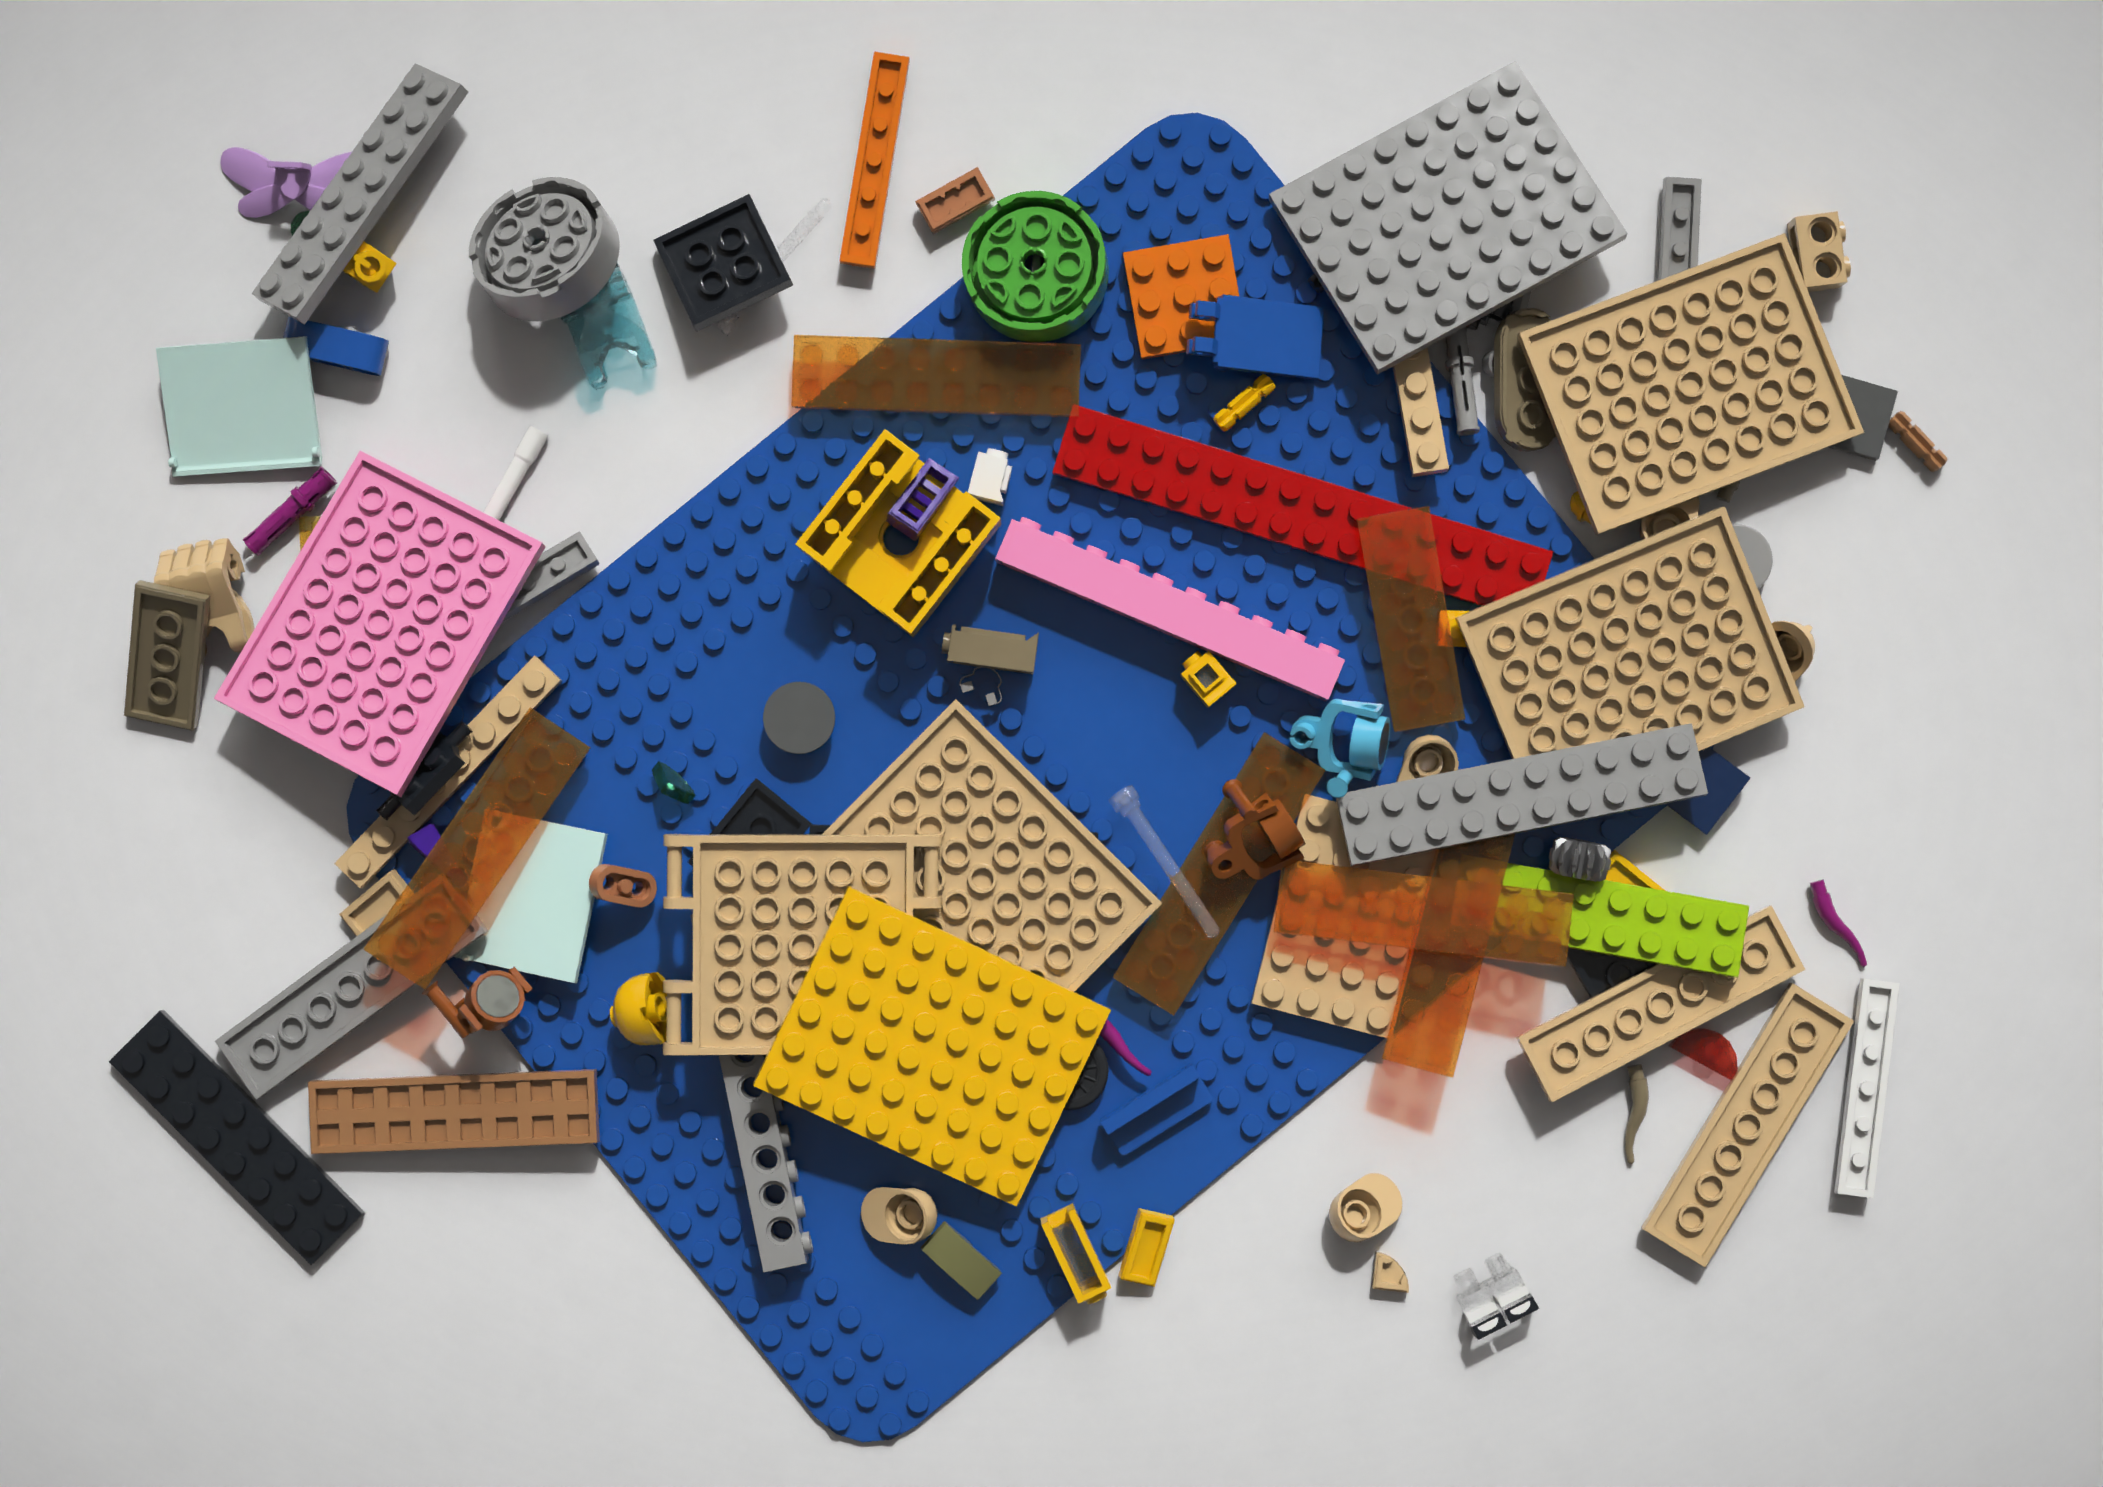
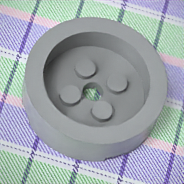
M562 177L540 178L532 180L533 186L517 193L513 189L508 191L486 210L473 231L469 245V257L472 260L473 274L497 307L513 318L533 322L547 321L565 316L579 309L595 297L608 282L615 269L620 250V240L616 226L594 193L585 185L572 179ZM545 237L547 240L546 243L541 241L537 245H532L535 239Z

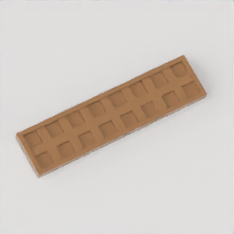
M597 1069L312 1080L308 1082L311 1154L598 1143L600 1141Z

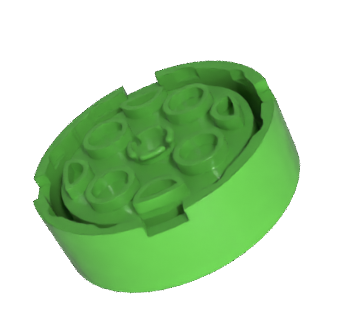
M1025 191L1002 198L997 201V205L988 210L982 217H978L964 243L962 274L971 300L978 313L992 328L1010 338L1026 342H1045L1067 336L1083 326L1093 316L1100 306L1107 289L1109 265L1101 233L1096 223L1082 210L1080 205L1062 195L1046 191ZM1033 254L1042 256L1045 263H1043L1040 269L1031 272V270L1024 266L1028 256Z

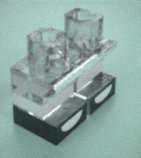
M1500 1252L1483 1261L1491 1277L1481 1283H1478L1471 1268L1465 1269L1453 1276L1457 1291L1459 1292L1455 1296L1473 1335L1478 1340L1507 1326L1491 1296L1492 1294L1505 1319L1510 1324L1539 1309L1533 1296L1524 1284L1519 1271L1513 1266L1511 1267Z

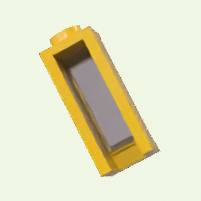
M1072 1203L1040 1218L1041 1226L1078 1304L1085 1300L1087 1304H1092L1106 1297V1291L1111 1289L1110 1281L1074 1204Z

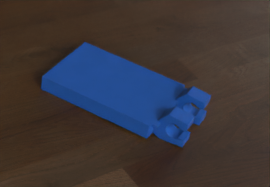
M1224 294L1218 296L1216 302L1198 300L1196 303L1190 304L1189 318L1215 321L1214 338L1195 336L1193 339H1188L1186 354L1212 357L1213 368L1309 380L1319 379L1324 307Z

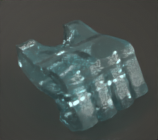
M617 261L610 279L600 292L579 309L561 317V320L565 324L567 323L587 379L596 390L604 388L607 383L604 361L608 351L612 348L619 347L633 353L643 369L650 370L657 367V359L628 281Z

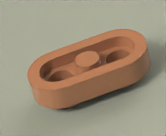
M611 864L597 866L589 878V889L597 899L641 908L649 905L655 898L657 891L656 881L650 873ZM606 877V884L603 886V881ZM635 883V884H636V888H635L634 892L632 893L633 884Z

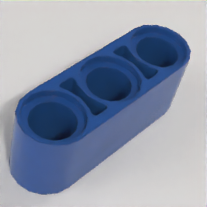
M288 317L283 338L307 336L310 361L369 375L381 376L389 344L388 340L309 320L304 325Z

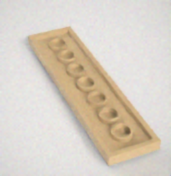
M1771 905L1747 918L1737 978L1656 964L1521 1034L1516 1039L1549 1102H1554L1804 971L1805 968Z
M1789 983L1641 1228L1701 1266L1706 1267L1853 1025L1854 1020L1797 985Z

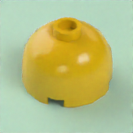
M658 972L640 974L629 978L618 988L613 1006L610 1008L612 1024L631 1043L637 1045H659L666 1042L667 993L663 992V981L665 978Z

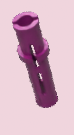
M321 466L299 488L296 486L290 491L292 495L262 521L255 530L242 539L246 546L257 556L261 555L307 510L311 512L316 507L315 503L337 484L336 480Z

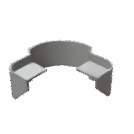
M986 666L974 668L973 674L960 679L962 692L974 690L971 681L961 684V681L964 678L973 676L977 669L988 668L993 670L998 676L999 674L994 669ZM994 692L985 695L989 706L999 704L1002 700L1001 696L1000 701L997 702Z

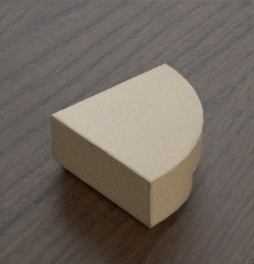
M1375 1251L1372 1288L1409 1293L1408 1279L1399 1263L1389 1255Z

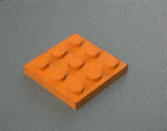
M1229 234L1123 252L1141 360L1184 353L1187 350V340L1193 339L1195 336L1214 338L1215 321L1190 319L1189 308L1191 303H1196L1198 300L1216 302L1217 297L1223 294L1239 296Z

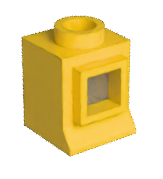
M1197 651L1182 663L1186 670L1181 673V678L1207 708L1237 684L1210 651L1203 656Z

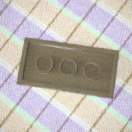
M142 580L135 584L124 716L191 731L198 727L210 595Z

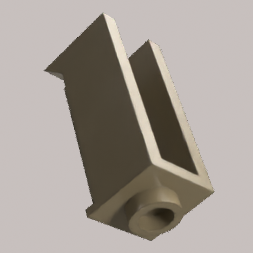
M952 625L951 633L944 632L942 654H948V663L975 667L986 666L996 670L1034 674L1039 632L1027 641L1026 635L962 626L961 631H956V625Z

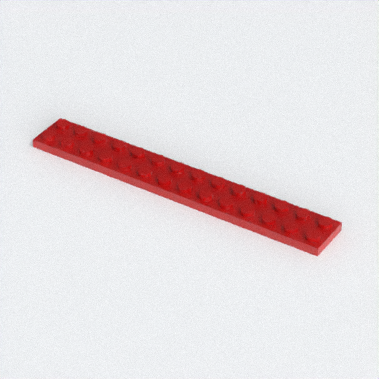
M1073 404L1052 474L1480 606L1544 581L1553 556V551L1075 404Z

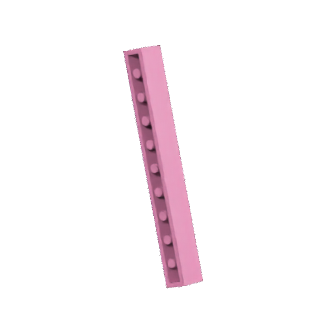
M1022 517L1020 522L1011 520L995 558L996 563L1202 650L1210 651L1214 655L1323 701L1329 700L1345 662V659L1338 657L1339 650L1320 643L1318 648L1305 643L1306 636L1290 629H1286L1285 634L1271 629L1273 622L1256 615H1253L1252 620L1238 615L1240 611L1238 607L1220 601L1218 606L1205 601L1207 597L1205 593L1187 587L1185 592L1172 587L1174 581L1163 575L1154 573L1152 578L1139 573L1140 566L1127 560L1121 559L1119 564L1106 559L1107 552L1094 546L1088 545L1086 550L1073 545L1074 538L1061 532L1055 531L1053 536L1039 531L1042 525L1030 519Z

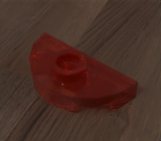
M1706 1028L1691 1029L1674 1038L1668 1045V1047L1731 1081L1736 1075L1738 1069L1736 1053L1730 1041L1718 1032Z

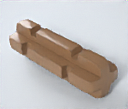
M1897 412L1890 418L1888 427L1895 434L1899 433L1901 435L1899 439L1918 459L1923 458L1925 460L1923 464L1931 472L1938 471L1947 462V457L1940 449L1935 450L1933 448L1935 444L1916 424L1912 426L1910 423L1912 420L1905 412Z

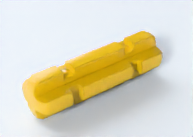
M1266 374L1259 376L1254 381L1252 387L1248 386L1228 403L1227 409L1223 408L1214 416L1213 420L1216 425L1224 432L1228 431L1236 424L1235 420L1237 418L1240 420L1261 402V397L1264 396L1266 398L1274 391L1276 387L1274 382Z

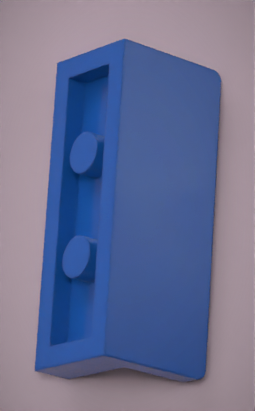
M1190 1063L1100 1119V1123L1120 1154L1125 1156L1211 1103L1213 1097L1193 1064Z

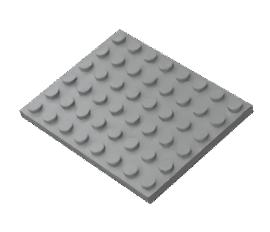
M1516 61L1269 194L1270 203L1377 375L1625 240L1628 234Z

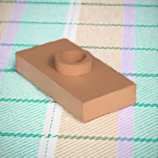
M976 167L915 202L932 234H935L995 201V197L979 168Z

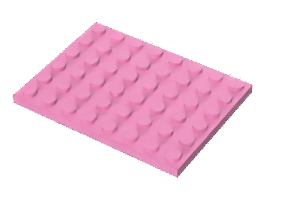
M359 451L214 699L385 790L402 797L546 546L515 528Z

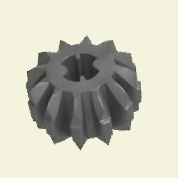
M1558 837L1554 839L1553 846L1550 848L1549 868L1555 874L1602 881L1606 879L1607 872L1610 870L1611 850L1606 845L1596 842Z

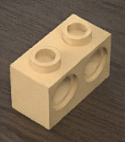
M1838 211L1797 216L1787 223L1790 247L1808 292L1838 289L1848 282L1847 278L1851 274V265L1848 256H1844L1842 246L1846 239V229L1844 222L1839 221ZM1812 227H1818L1823 230L1825 242L1820 243L1812 238ZM1817 262H1823L1829 267V278L1821 277L1817 273Z

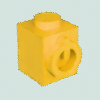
M363 241L343 272L369 290L378 293L397 263Z

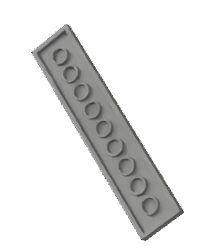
M1690 723L1351 791L1341 798H1336L1350 867L1706 796L1708 790L1693 726Z

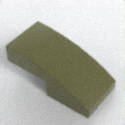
M946 1221L920 1247L940 1268L977 1300L1002 1274L996 1265L975 1249L970 1241Z

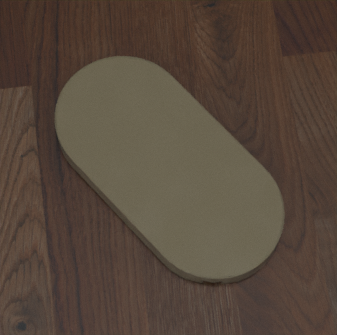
M1523 308L1508 314L1498 325L1494 338L1495 425L1498 433L1509 446L1525 452L1543 449L1552 442L1553 438L1557 437L1517 337L1520 332L1551 321L1547 313L1537 308Z

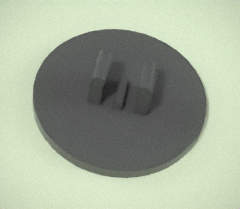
M792 682L781 686L769 697L763 712V724L769 739L777 747L789 753L805 754L817 750L830 738L835 726V710L828 695L819 687L806 682Z

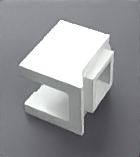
M988 448L986 453L978 452L968 489L970 495L977 500L1003 506L1001 492L1006 494L1012 473V466L1008 465V453Z

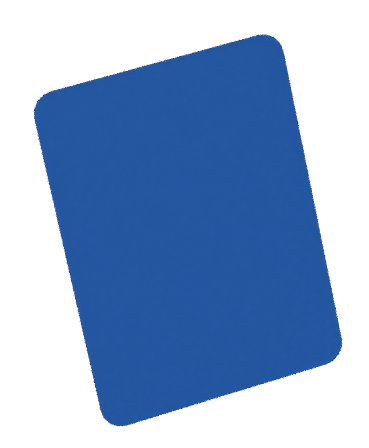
M1198 112L1169 115L1145 128L1063 195L1080 205L1082 210L1096 223L1103 238L1108 258L1109 279L1104 298L1096 312L1083 326L1067 336L1045 342H1026L1005 336L992 328L978 313L962 277L471 677L440 729L443 735L448 736L461 721L468 725L534 655L562 680L553 692L422 828L429 824H434L468 882H470L485 809L499 810L508 814L605 833L608 836L602 864H611L650 873L656 881L657 891L653 901L641 908L608 902L595 897L577 983L519 971L533 989L524 994L525 1001L521 1012L501 1031L534 1071L597 1069L600 1141L593 1144L812 1414L834 1433L860 1442L891 1440L917 1426L1074 1296L1041 1226L1040 1218L1073 1203L1103 1269L1106 1270L1125 1254L1138 1208L1167 1215L1175 1213L1385 1039L1376 1035L1251 1004L1285 867L1260 880L1250 877L1244 869L1226 879L1217 878L1211 872L1207 864V857L1204 855V849L1212 841L1227 842L1224 835L1225 822L1240 812L1233 801L1223 795L1222 788L1224 784L1231 779L1239 780L1242 783L1243 792L1251 803L1265 792L1272 801L1279 799L1295 825L1303 794L1336 802V798L1332 797L1327 791V783L1330 779L1337 777L1339 773L1325 771L1321 768L1318 761V749L1310 747L1298 749L1290 742L1293 724L1304 715L1322 717L1325 707L1333 699L1384 704L1383 712L1380 716L1389 717L1390 719L1389 745L1382 769L1376 770L1375 775L1370 781L1354 777L1348 785L1347 792L1396 783L1407 747L1416 738L1425 735L1440 736L1451 744L1457 753L1459 761L1458 770L1512 759L1467 647L1436 646L1438 610L1472 611L1481 607L1480 605L1054 475L1052 471L1073 404L1553 551L1546 579L1595 559L1479 419V433L1468 436L1457 435L1452 386L1431 361L1449 470L1444 473L1412 477L1393 367L1377 375L1326 291L1317 293L1310 286L1308 279L1314 272L1269 201L1270 193L1285 186L1243 135L1224 120ZM1229 234L1240 297L1324 307L1319 379L1309 380L1267 375L1276 386L1274 391L1266 398L1264 396L1261 397L1262 400L1240 420L1237 418L1235 420L1236 424L1224 432L1214 422V416L1223 408L1227 409L1228 403L1248 386L1252 387L1254 381L1262 374L1213 368L1212 357L1189 355L1186 352L1141 360L1123 252ZM1033 255L1028 256L1024 263V266L1031 270V272ZM884 429L919 454V459L923 463L928 458H931L959 477L955 487L962 493L968 492L978 452L986 453L988 448L1008 453V465L1012 466L1006 494L1001 492L1003 506L980 501L1001 518L1002 525L914 638L800 551L795 545ZM1022 517L1030 519L1042 525L1039 531L1053 536L1055 531L1061 532L1074 538L1073 545L1086 550L1088 545L1094 546L1107 552L1106 559L1119 564L1121 559L1127 560L1140 566L1139 573L1152 578L1154 573L1163 575L1174 581L1172 587L1185 592L1187 587L1205 593L1207 595L1205 601L1218 606L1220 601L1238 607L1240 609L1238 615L1252 620L1253 615L1265 618L1273 622L1271 629L1285 634L1286 629H1290L1306 636L1305 643L1318 648L1319 644L1323 643L1339 650L1338 657L1345 659V662L1329 700L1323 701L1212 654L1237 684L1207 708L1180 676L1186 670L1182 666L1183 662L1197 651L1202 656L1207 651L996 563L995 558L1011 520L1020 522ZM891 525L884 534L885 547L895 555L911 553L919 541V538L917 541H914ZM952 625H956V631H961L962 626L1026 635V641L1039 632L1034 674L994 669L999 674L998 676L991 669L980 668L975 670L973 676L964 678L961 681V684L971 681L974 690L963 693L960 679L973 674L974 668L977 667L948 663V654H942L944 632L951 633ZM1208 664L1194 674L1205 688L1219 678ZM792 682H806L819 687L828 695L835 710V726L830 738L817 750L805 754L789 753L777 747L769 739L763 724V712L769 697L781 686ZM994 692L997 702L1000 701L1002 696L999 704L989 706L985 695ZM957 699L1090 832H1098V840L1162 902L1075 991L1111 1010L1107 1019L1120 1033L1130 1052L1142 1065L1150 1069L1152 1073L1150 1076H1146L1120 1057L1101 1036H1098L1096 1042L1104 1051L1108 1062L1109 1071L1106 1086L1101 1095L1090 1105L1077 1110L1062 1111L1017 1207L783 1100L784 1110L779 1111L781 1125L787 1124L790 1132L791 1146L786 1147L789 1161L795 1160L799 1181L793 1182L796 1197H803L806 1217L801 1218L803 1232H810L813 1253L808 1254L809 1260L806 1264L763 1272L719 1055H664L663 1043L659 1045H637L631 1043L612 1024L610 1019V1008L613 1006L617 990L629 978L653 972L660 973L665 980H692L693 926L690 915H693V909L663 908V897L667 896V846H663V835H710L755 778L770 788L812 824L832 825L932 722ZM1340 712L1337 715L1333 729V750L1337 760L1350 763V742L1353 726L1358 715L1348 712ZM359 775L354 780L346 806L348 830L353 843L377 820L380 815L376 809L391 796L389 791ZM1662 804L1439 849L1394 1031L1508 938L1449 927L1461 855L1551 870L1549 868L1550 859L1548 858L1554 839L1567 837L1606 845L1612 852L1667 805ZM1257 821L1246 825L1242 829L1243 845L1247 853L1254 860L1262 862L1275 853ZM809 829L804 835H809ZM408 841L375 876L380 880L388 872L395 869L415 894L440 876L441 873L418 853ZM682 847V896L693 897V866L688 863V860L693 855V847ZM606 877L603 881V886L606 884ZM635 883L633 884L632 893L634 892V890H635V888H636V884H635ZM468 889L463 892L460 890L466 899ZM452 957L446 962L467 989L472 986L480 975L488 971L501 970L508 973L510 970L475 961H464L456 957ZM681 993V1042H692V993ZM738 1055V1057L743 1061H752L755 1055ZM1192 1063L1212 1095L1213 1101L1129 1154L1122 1156L1101 1125L1100 1119ZM749 1077L744 1082L745 1092L752 1097L760 1096L763 1090L753 1086L755 1077ZM755 1113L752 1116L751 1124L756 1131L766 1132L770 1127V1120L763 1113ZM765 1148L759 1152V1162L764 1167L776 1166L778 1158L773 1150ZM771 1184L766 1188V1196L769 1201L780 1203L784 1200L785 1192L781 1186ZM880 1187L916 1188L925 1191L932 1197L937 1209V1224L931 1235L946 1221L970 1241L975 1249L996 1265L1002 1274L977 1300L922 1251L920 1247L931 1235L917 1243L905 1245L880 1242L873 1238L865 1229L861 1216V1207L865 1196L871 1190ZM778 1220L774 1222L773 1231L777 1237L785 1239L792 1235V1227L787 1221ZM1073 1224L1057 1230L1056 1232L1079 1281L1081 1282L1096 1275Z

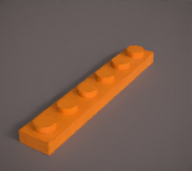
M874 51L839 260L840 264L871 269L876 268L910 58L906 56Z

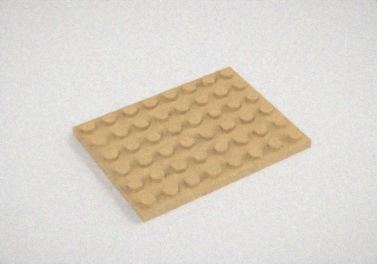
M1785 233L1525 330L1517 335L1595 535L1864 433Z
M1725 506L1455 617L1512 759L1692 723L1697 748L1700 751L1805 707Z
M957 699L822 834H941L942 846H938V896H942V907L913 909V916L1073 992L1162 904ZM914 847L913 896H923L924 847Z

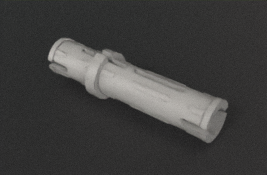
M1466 327L1446 337L1448 360H1446L1445 365L1446 370L1450 372L1457 435L1459 436L1474 435L1480 431L1471 368L1474 367L1473 357L1469 356Z

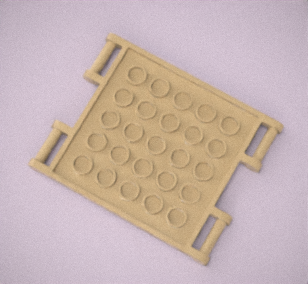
M664 834L663 846H667V896L663 897V908L693 909L692 980L663 981V992L667 993L666 1042H663V1054L767 1055L848 886L912 916L913 909L942 907V896H938V846H942V835ZM682 847H693V897L682 896ZM914 847H924L923 896H913ZM681 993H692V1042H681Z

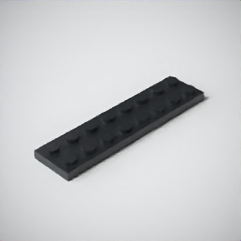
M160 1010L109 1061L310 1265L314 1264L365 1213L165 1010Z

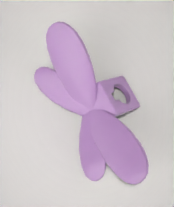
M233 147L228 148L222 153L220 163L227 177L252 191L239 201V212L245 217L258 218L282 209L293 200L311 210L352 152L328 158L312 167L311 164L303 162L270 161L251 150Z

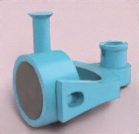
M1333 699L1325 707L1322 717L1304 715L1293 724L1290 733L1292 735L1290 737L1291 744L1298 749L1308 747L1318 749V761L1321 768L1325 771L1339 773L1337 777L1330 779L1327 783V791L1332 797L1341 798L1345 796L1348 791V785L1354 777L1370 781L1375 775L1376 770L1382 769L1390 738L1389 717L1380 716L1383 712L1384 704ZM1340 712L1358 715L1351 736L1350 763L1337 760L1333 750V729L1337 715Z

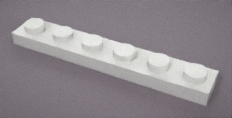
M1860 978L1834 1192L1837 1194L1874 1198L1900 983Z

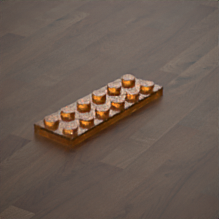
M1429 506L1357 518L1393 731L1397 732L1465 720Z

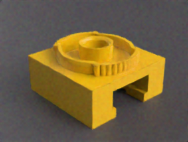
M884 429L795 545L800 551L914 638L1002 523L1001 518L967 491L962 493L954 486L920 535L916 548L906 555L891 553L884 544V534L890 526L887 522L888 512L925 463L919 459V454ZM929 474L925 478L940 489L944 486L943 483ZM922 487L917 489L931 500L935 498L934 495ZM912 498L909 501L910 504L925 512L926 508ZM904 511L902 512V514H904L914 522H917L916 519H914Z

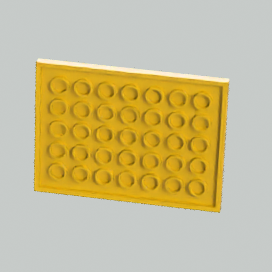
M848 886L753 1082V1086L1017 1207L1111 1010Z

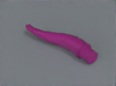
M1824 879L1811 882L1812 900L1819 917L1831 931L1849 944L1857 954L1860 965L1865 967L1867 961L1864 951L1853 932L1837 915L1831 895L1827 892Z
M1107 1019L1099 1036L1128 1064L1144 1075L1150 1076L1152 1071L1142 1065L1130 1052L1120 1033Z

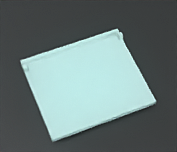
M307 336L156 348L171 454L168 464L169 467H172L173 477L321 466L322 452Z
M485 809L466 900L483 922L488 932L454 957L461 958L464 961H475L507 969L515 966L521 972L577 983L595 899L589 889V878L592 871L602 864L608 834L508 814L499 810Z

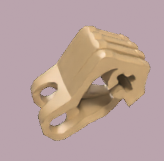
M228 538L218 539L214 541L213 545L210 540H202L195 544V548L192 544H183L177 548V552L175 550L161 552L154 583L210 595L206 638L212 628L217 627L224 632L230 648L234 652L241 653L255 628L249 608L242 597L231 587L230 581L239 580L241 573L245 572L240 554L236 551ZM207 645L205 646V656L207 654Z

